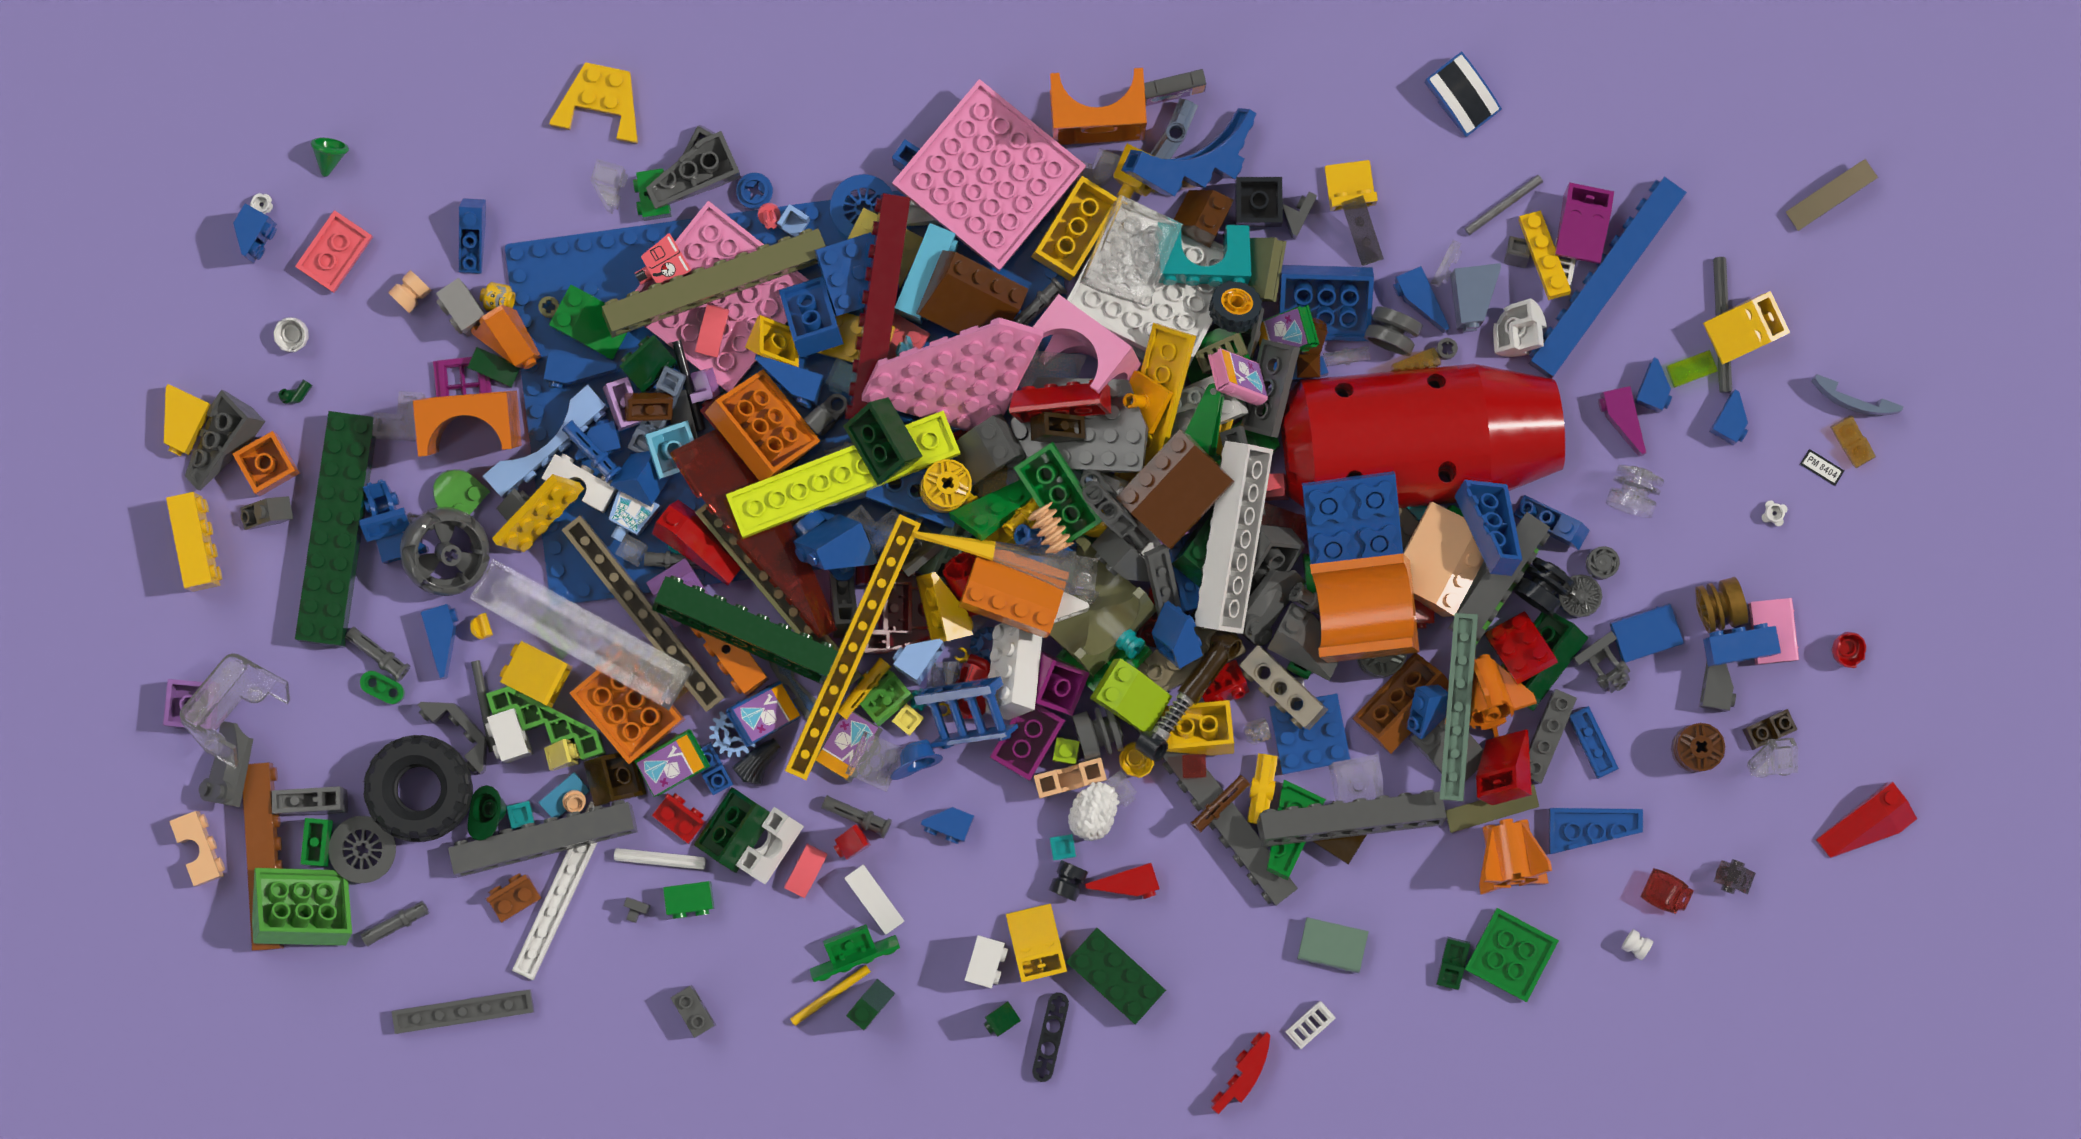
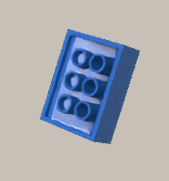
M1282 265L1279 314L1298 306L1304 307L1309 305L1312 318L1320 319L1327 325L1325 340L1368 341L1364 338V335L1372 321L1373 267Z

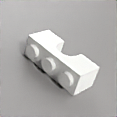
M563 453L561 457L555 454L542 479L546 481L554 474L570 480L584 481L587 489L582 501L596 510L605 513L617 492V489L610 486L612 480L607 483L604 476L601 479L594 476L593 473L595 471L585 465H582L580 468L573 464L574 459Z
M775 807L762 824V827L768 832L764 845L758 849L748 846L736 864L737 867L765 885L804 827Z

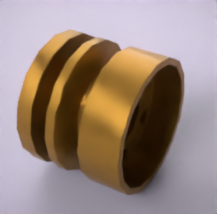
M1736 577L1720 580L1719 592H1717L1712 583L1707 584L1706 589L1703 585L1696 587L1698 615L1708 633L1715 632L1716 626L1719 630H1723L1725 628V618L1731 627L1748 623L1745 597Z

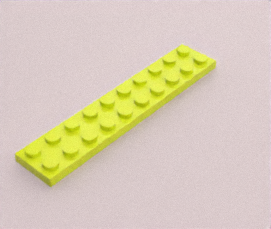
M944 411L905 425L922 457L910 468L882 484H876L856 447L852 445L726 494L742 538L755 535L930 467L937 461L961 455Z

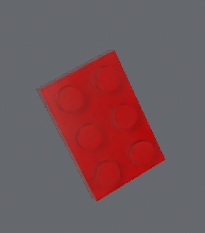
M1525 611L1485 632L1487 640L1517 685L1558 663L1555 655Z

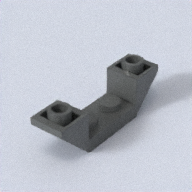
M420 702L418 704L421 708L419 714L427 722L431 720L437 723L449 712L448 718L457 727L461 725L466 730L463 733L472 744L475 741L478 743L464 757L468 760L466 764L473 773L478 771L480 774H483L486 771L487 738L455 703Z

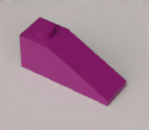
M1628 386L1603 392L1600 395L1601 398L1598 399L1600 411L1605 412V417L1638 456H1643L1646 454V449L1631 387Z

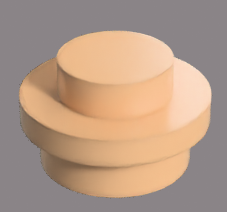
M578 790L567 792L562 800V804L568 812H580L586 803L584 794Z

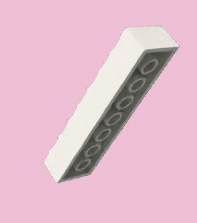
M1225 441L1222 450L1221 468L1235 482L1214 503L1213 517L1210 521V535L1206 545V560L1203 565L1202 584L1199 589L1198 608L1195 613V624L1198 627L1243 634L1273 449Z

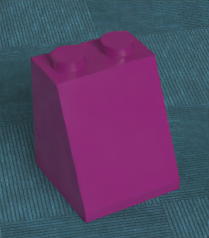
M1041 651L1035 703L1072 716L1089 672Z

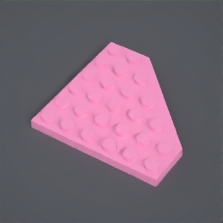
M1003 318L991 320V324L980 328L978 325L960 331V335L949 339L947 336L930 342L929 346L921 349L915 347L901 352L898 357L890 360L887 358L878 360L862 393V401L871 402L889 397L897 411L921 418L944 411L950 426L970 431L993 415H1004L1012 400L1014 391L1017 390L1043 338V330Z

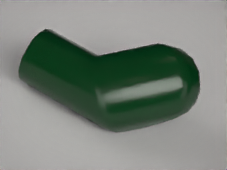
M303 379L297 389H282L279 391L278 397L285 404L300 403L313 385Z

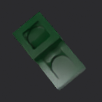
M476 347L467 367L511 388L520 371L519 367H515L506 359Z
M1447 936L1436 985L1459 990L1470 942Z

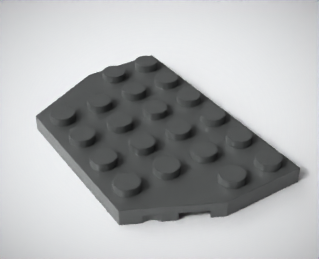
M1037 377L1032 386L1035 389L1044 388L1046 384L1065 386L1067 382L1072 381L1084 384L1089 383V380L1092 379ZM1112 379L1108 383L1111 394V414L1085 416L1084 440L1054 443L1072 471L1092 469L1098 472L1139 473L1145 467L1148 437L1147 423L1139 407L1127 408L1123 404V398L1127 393L1134 394L1130 382L1124 379ZM1015 417L1011 421L1010 429L1025 454L1008 464L1007 467L1014 469L1013 467L1050 444L1047 442L1031 441L1030 422L1021 423Z

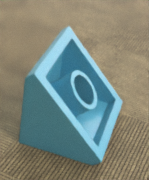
M688 420L656 429L644 435L658 479L702 465Z

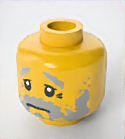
M490 282L486 288H482L479 299L480 302H483V307L486 311H492L500 305L513 308L515 292H512L509 285Z

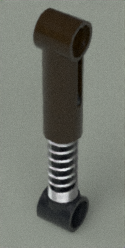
M1217 630L1210 641V647L1178 689L1177 700L1173 701V706H1169V711L1165 712V717H1161L1162 721L1158 722V726H1155L1152 729L1153 731H1145L1139 736L1135 745V749L1154 762H1158L1164 757L1168 749L1166 740L1171 736L1170 732L1175 730L1174 727L1178 725L1177 722L1182 720L1181 717L1183 715H1186L1185 711L1189 710L1188 707H1192L1193 704L1196 705L1228 660L1238 655L1242 647L1241 639L1227 631Z

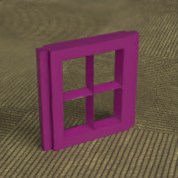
M472 357L433 361L436 397L449 396L450 389L460 388L462 395H466V388L479 387V393H491V379L477 373L478 382L465 383L464 366L469 365ZM459 367L461 384L448 385L447 368Z

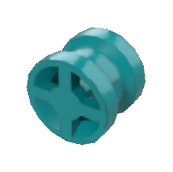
M1132 629L1123 632L1116 641V647L1119 650H1124L1125 655L1130 659L1137 656L1145 646V641L1142 638H1137L1136 633Z

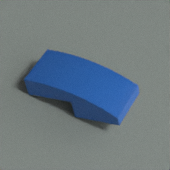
M709 742L701 746L711 765L703 770L701 774L712 795H715L732 786L733 782L712 743Z

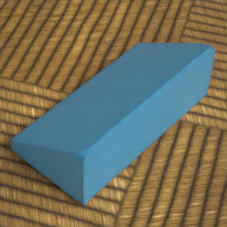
M573 773L539 801V804L551 817L559 818L567 811L562 804L563 797L567 792L578 790L585 796L590 789L576 773Z

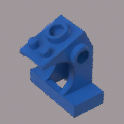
M383 479L378 480V483H367V486L363 487L367 496L364 504L367 513H371L372 517L359 520L366 541L369 542L404 532L410 524V520L404 507L396 509V505H399L396 491L392 492Z

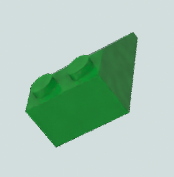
M573 285L569 286L549 323L553 330L611 360L614 359L627 333L612 338L602 315V306L605 303Z

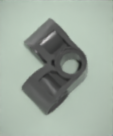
M833 394L820 406L818 405L804 420L817 434L823 436L845 414L846 406L849 403L843 395ZM836 399L844 401V406L839 411L832 409V402Z

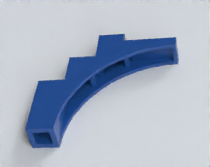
M1238 108L1230 123L1214 141L1203 149L1184 157L1161 159L1143 151L1130 150L1121 171L1157 192L1168 196L1176 195L1182 186V180L1192 186L1205 188L1212 178V172L1223 178L1236 179L1242 170V164L1245 159L1238 154L1245 144L1244 140L1249 130L1254 125V118L1257 113L1251 109Z

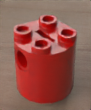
M967 552L960 553L950 559L943 569V574L950 591L959 602L961 601L976 555ZM966 610L968 612V616H970L971 618L975 615H979L974 612Z

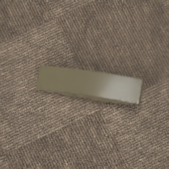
M1864 159L1786 211V214L1799 231L1879 177L1868 161Z

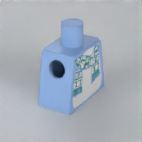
M618 490L609 516V520L617 524L611 537L623 543L629 532L640 536L662 507L655 502L650 507Z

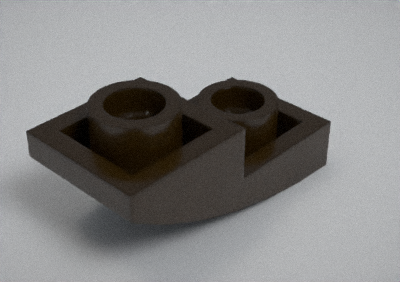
M1786 709L1742 730L1751 749L1755 750L1796 731L1797 727L1789 710Z

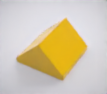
M759 315L745 348L765 358L799 367V355L789 326Z

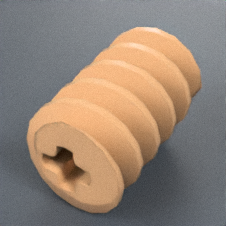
M1053 502L1033 511L1028 517L1029 521L1036 520V523L1032 526L1033 529H1041L1036 536H1045L1041 545L1050 546L1045 551L1046 554H1055L1074 544V542L1066 543L1070 534H1061L1066 527L1065 525L1057 526L1061 521V517L1053 518L1057 510L1048 509Z

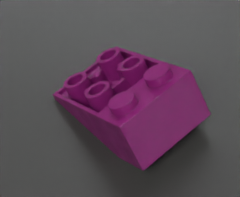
M1569 182L1563 195L1555 255L1596 264L1601 263L1612 211L1614 191Z

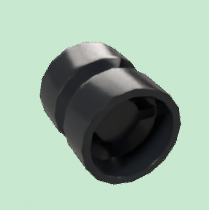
M1061 860L1056 871L1058 877L1053 878L1049 891L1076 902L1081 891L1079 884H1084L1088 871Z

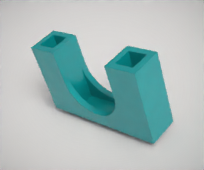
M1158 223L1155 230L1156 283H1163L1164 285L1181 283L1188 286L1209 284L1212 287H1218L1220 284H1225L1228 281L1248 284L1251 278L1249 225H1226L1223 233L1224 258L1215 265L1200 266L1191 262L1183 252L1181 223Z

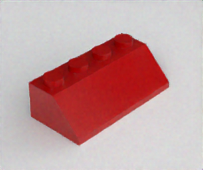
M1094 379L1084 384L1072 381L1067 382L1065 386L1046 384L1044 388L1036 389L1034 386H1024L1021 390L1014 391L1009 413L1021 423H1028L1030 418L1043 412L1079 416L1111 414L1110 386L1107 384L1100 393H1097L1090 387Z

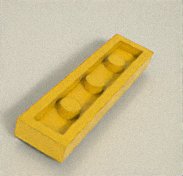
M1541 210L1519 216L1520 227L1548 300L1570 295L1569 283L1560 259L1555 255L1556 249Z

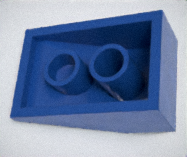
M823 276L779 290L799 358L844 344Z
M756 354L755 360L757 364L796 400L797 405L808 409L811 408V405L817 407L825 382L823 375Z

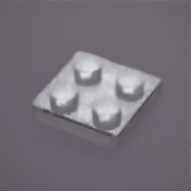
M864 731L845 774L887 792L892 781L890 778L891 774L898 768L901 761L900 755L903 748Z

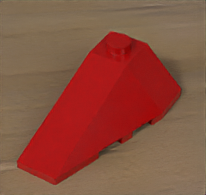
M679 500L670 504L656 521L652 534L726 585H729L741 570V567L695 513L696 511Z
M1888 782L1819 836L1816 841L1826 854L1832 858L1899 834L1917 820V817L1908 800L1894 782Z

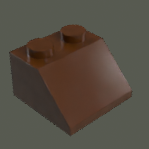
M1189 190L1172 223H1181V234L1211 248L1234 200L1215 190Z

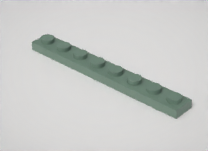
M1454 613L1440 800L1464 802L1478 626L1477 614Z

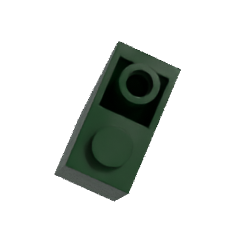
M1009 1001L985 1016L987 1021L984 1023V1026L990 1035L995 1033L998 1037L1019 1023L1021 1019Z

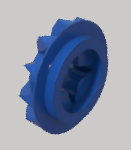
M749 173L739 180L736 194L740 203L745 207L759 209L760 206L772 199L773 187L765 175ZM759 182L758 190L764 195L756 194L751 200V192L746 187L754 188Z
M984 627L977 630L972 636L970 649L972 654L988 660L991 664V651L989 649L980 650L985 645L982 637L988 641L993 640L992 634L995 628Z

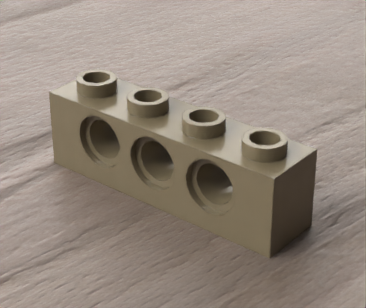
M1257 645L1239 665L1244 670L1242 672L1243 675L1250 682L1255 680L1260 685L1258 690L1267 698L1271 695L1277 701L1274 705L1285 714L1287 711L1293 716L1291 721L1299 729L1304 727L1310 730L1328 711L1313 694L1263 647ZM1269 668L1270 676L1267 679H1262L1261 673L1263 669ZM1285 683L1287 690L1283 695H1279L1277 689L1280 684ZM1302 699L1303 707L1296 711L1294 703L1296 700Z

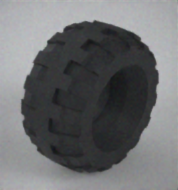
M410 735L391 741L375 754L365 773L363 795L370 816L382 830L400 840L426 842L443 837L460 824L470 807L473 784L470 770L463 757L455 748L435 737ZM415 767H425L433 771L441 785L440 796L436 803L422 811L409 809L401 802L398 795L400 778L406 771Z

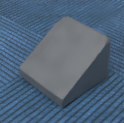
M1510 236L1504 263L1526 268L1530 256L1527 242L1525 239Z

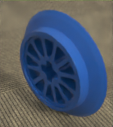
M867 174L854 175L842 181L835 189L830 202L831 217L837 229L849 237L854 227L851 223L861 213V210H857V206H861V202H866V206H870L869 211L878 213L873 209L875 203L872 204L871 202L877 196L881 197L883 193L894 195L891 188L880 178ZM860 189H866L865 198L861 197ZM857 190L859 200L851 194L853 191ZM869 190L874 191L875 194L868 200ZM849 196L855 204L845 202L846 198ZM846 205L854 207V209L844 211L843 207ZM856 213L850 220H847L845 215Z

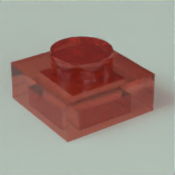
M1206 754L1182 755L1183 778H1206Z

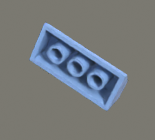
M941 639L909 644L904 649L900 647L893 657L895 662L893 665L897 671L920 685L945 649L944 642Z

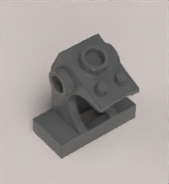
M1612 631L1572 659L1576 667L1587 661L1598 676L1596 681L1603 690L1608 689L1610 693L1622 690L1630 681L1628 674L1630 669L1623 660L1618 662L1608 647L1610 643L1617 639ZM1607 657L1614 669L1605 675L1597 663Z

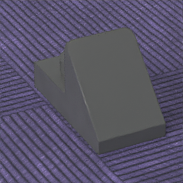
M1310 191L1306 197L1301 196L1296 207L1300 209L1299 211L1283 204V215L1291 238L1295 240L1317 198V195Z

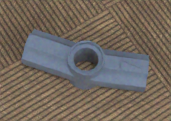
M1179 98L1169 125L1150 153L1151 155L1161 159L1172 158L1185 140L1198 105L1187 99ZM1172 129H1178L1181 131L1182 136L1174 139L1170 136L1169 132Z

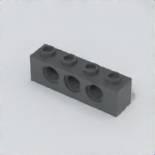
M1558 689L1552 690L1529 745L1531 781L1536 784H1541L1577 700L1576 697Z

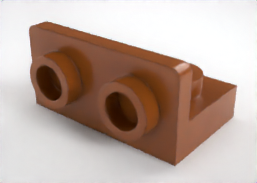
M519 873L508 880L510 882L509 885L504 888L499 885L488 892L490 896L486 898V901L490 903L501 923L542 899L528 875L522 876Z

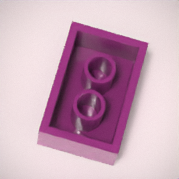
M1035 703V710L1011 720L1009 725L1017 724L1018 728L1011 733L1010 738L998 742L990 758L1030 781L1061 730L1065 720Z

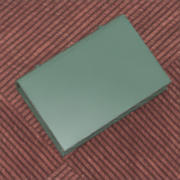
M1306 917L1297 959L1342 969L1345 972L1359 973L1369 931Z

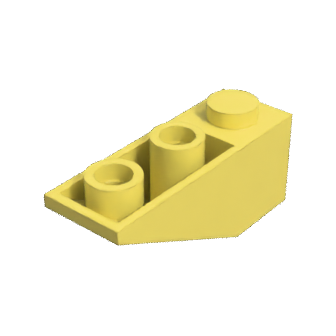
M563 739L544 748L550 771L579 764L578 759L580 755L573 741Z

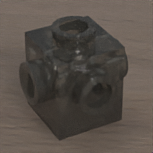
M1732 859L1730 863L1721 860L1713 882L1722 885L1721 890L1727 893L1734 894L1735 891L1748 895L1756 873L1745 868V863Z

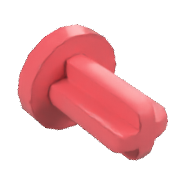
M773 203L763 204L758 209V219L765 225L766 229H775L781 216L780 209Z

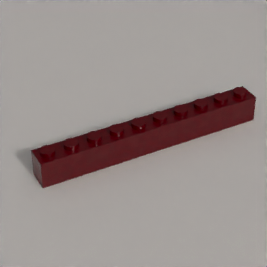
M883 193L880 198H876L875 212H878L877 221H873L871 235H875L874 244H870L868 258H872L871 267H867L865 272V281H868V288L863 290L861 304H865L864 313L859 315L858 327H862L861 336H857L855 342V350H858V357L853 359L852 373H855L854 382H850L848 395L852 396L851 405H847L845 411V418L849 420L869 403L862 401V393L878 360L888 359L910 197Z

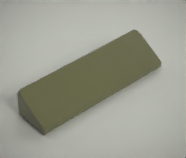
M1534 784L1531 785V796L1496 805H1490L1479 800L1445 810L1450 833L1539 807Z

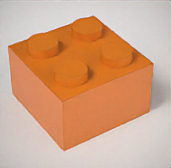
M274 431L233 453L252 490L258 496L269 492L300 474L280 437Z

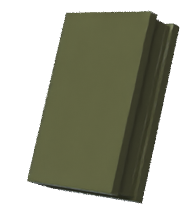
M1275 237L1250 238L1251 278L1248 286L1253 287L1259 293L1262 302H1276L1287 241H1280Z

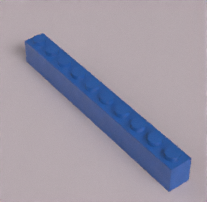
M1665 176L1661 181L1655 180L1648 190L1652 194L1647 200L1642 198L1635 208L1638 210L1634 218L1629 216L1623 224L1622 228L1625 229L1621 236L1616 234L1609 244L1612 249L1607 255L1603 253L1601 263L1596 264L1599 267L1594 273L1589 271L1582 281L1585 284L1581 291L1576 289L1569 299L1572 303L1567 310L1563 308L1555 318L1559 321L1554 329L1550 326L1544 333V346L1533 349L1529 354L1532 359L1528 364L1551 379L1554 377L1687 193Z

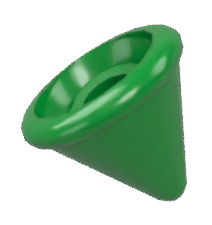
M320 137L311 141V147L313 148L321 175L327 177L343 156L348 153L349 147L344 142L332 138Z

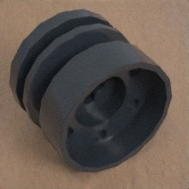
M1535 557L1532 564L1537 569L1530 566L1526 569L1533 579L1530 580L1522 577L1513 591L1537 610L1553 617L1562 604L1555 594L1566 597L1569 593L1564 587L1572 589L1575 583L1555 564Z

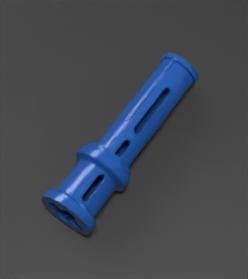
M573 420L563 427L562 431L591 460V466L597 468L602 473L607 483L622 470L620 466L617 467L610 460L607 452L599 450Z
M1021 524L1014 532V540L1018 545L1028 544L1034 549L1050 547L1049 545H1041L1045 536H1036L1041 530L1040 528L1031 529L1029 526ZM1073 540L1072 542H1074V544H1072L1071 546L1077 548V544ZM1067 547L1060 552L1072 555L1076 550Z

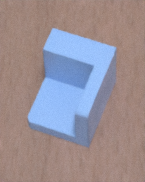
M789 204L777 225L784 232L792 237H796L805 230L810 219L809 216Z

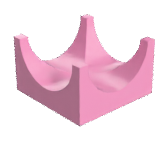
M1059 294L1033 326V328L1043 330V338L1053 335L1047 348L1038 359L1039 363L1047 368L1057 358L1072 353L1086 354L1098 360L1097 373L1090 385L1097 393H1100L1112 379L1129 381L1134 370L1141 372L1142 365L1132 346Z

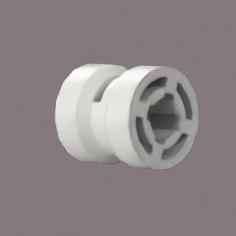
M1632 929L1623 942L1621 949L1626 952L1633 951L1632 953H1634L1635 957L1642 961L1649 952L1653 941L1649 938H1640V933Z

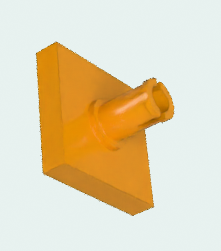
M1134 370L1129 380L1134 394L1127 393L1123 398V404L1127 408L1139 407L1147 423L1148 433L1154 434L1173 392L1140 371Z

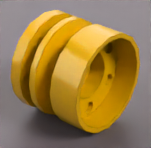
M943 459L935 462L927 469L920 482V495L923 502L930 509L939 513H949L958 509L966 501L971 491L972 479L970 473L963 464L955 460ZM951 481L950 487L946 489L942 487L943 482Z

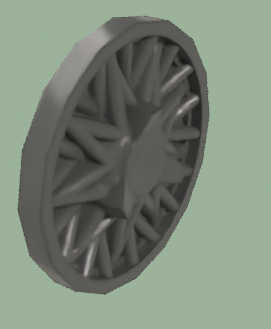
M1581 574L1570 577L1575 585L1572 589L1564 587L1569 594L1566 597L1559 595L1560 602L1562 603L1561 606L1571 616L1579 618L1590 616L1601 605L1603 598L1601 587L1590 576Z

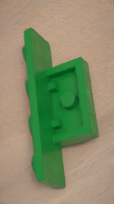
M864 924L824 940L823 943L830 961L810 968L813 982L825 981L839 972H848L857 965L868 964L877 957L893 954L900 948L896 935L874 943L867 925Z

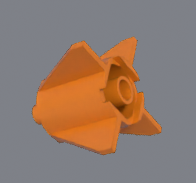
M1483 654L1475 659L1470 726L1476 729L1475 726H1480L1482 730L1491 729L1494 738L1499 737L1497 727L1507 722L1505 717L1509 714L1512 717L1514 711L1537 704L1534 693L1522 683L1517 685L1510 673L1496 663L1495 660L1491 659L1489 654Z
M1503 819L1499 821L1500 825L1482 827L1486 848L1479 882L1481 894L1501 888H1511V885L1515 884L1524 886L1527 884L1545 885L1549 883L1547 872L1552 871L1551 861L1530 832L1527 819L1519 820L1515 823L1513 819Z

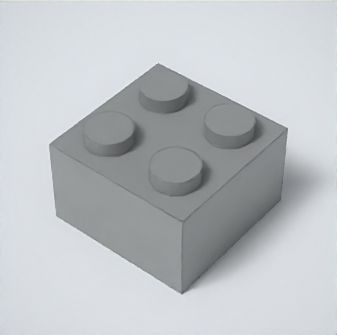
M457 278L436 293L439 297L436 302L447 316L450 314L453 317L449 321L459 334L464 333L469 337L472 335L471 329L474 326L479 327L481 325L479 319L485 313L460 278Z

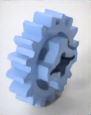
M720 711L721 718H713L716 726L709 727V729L714 731V734L710 735L709 738L716 739L713 747L720 746V754L728 751V757L730 758L733 752H736L738 758L741 757V751L747 754L750 753L745 744L738 748H730L733 743L740 741L743 743L740 737L736 736L732 739L730 738L731 733L725 727L727 726L735 729L732 723L728 724L725 722L729 717ZM720 728L724 730L725 734L723 742L719 737Z

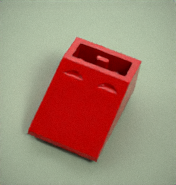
M1527 729L1486 740L1476 774L1478 799L1490 805H1496L1532 795Z

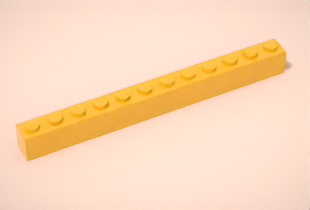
M901 514L898 515L838 649L830 672L821 687L785 768L786 772L807 780L914 541V532H918L921 523Z

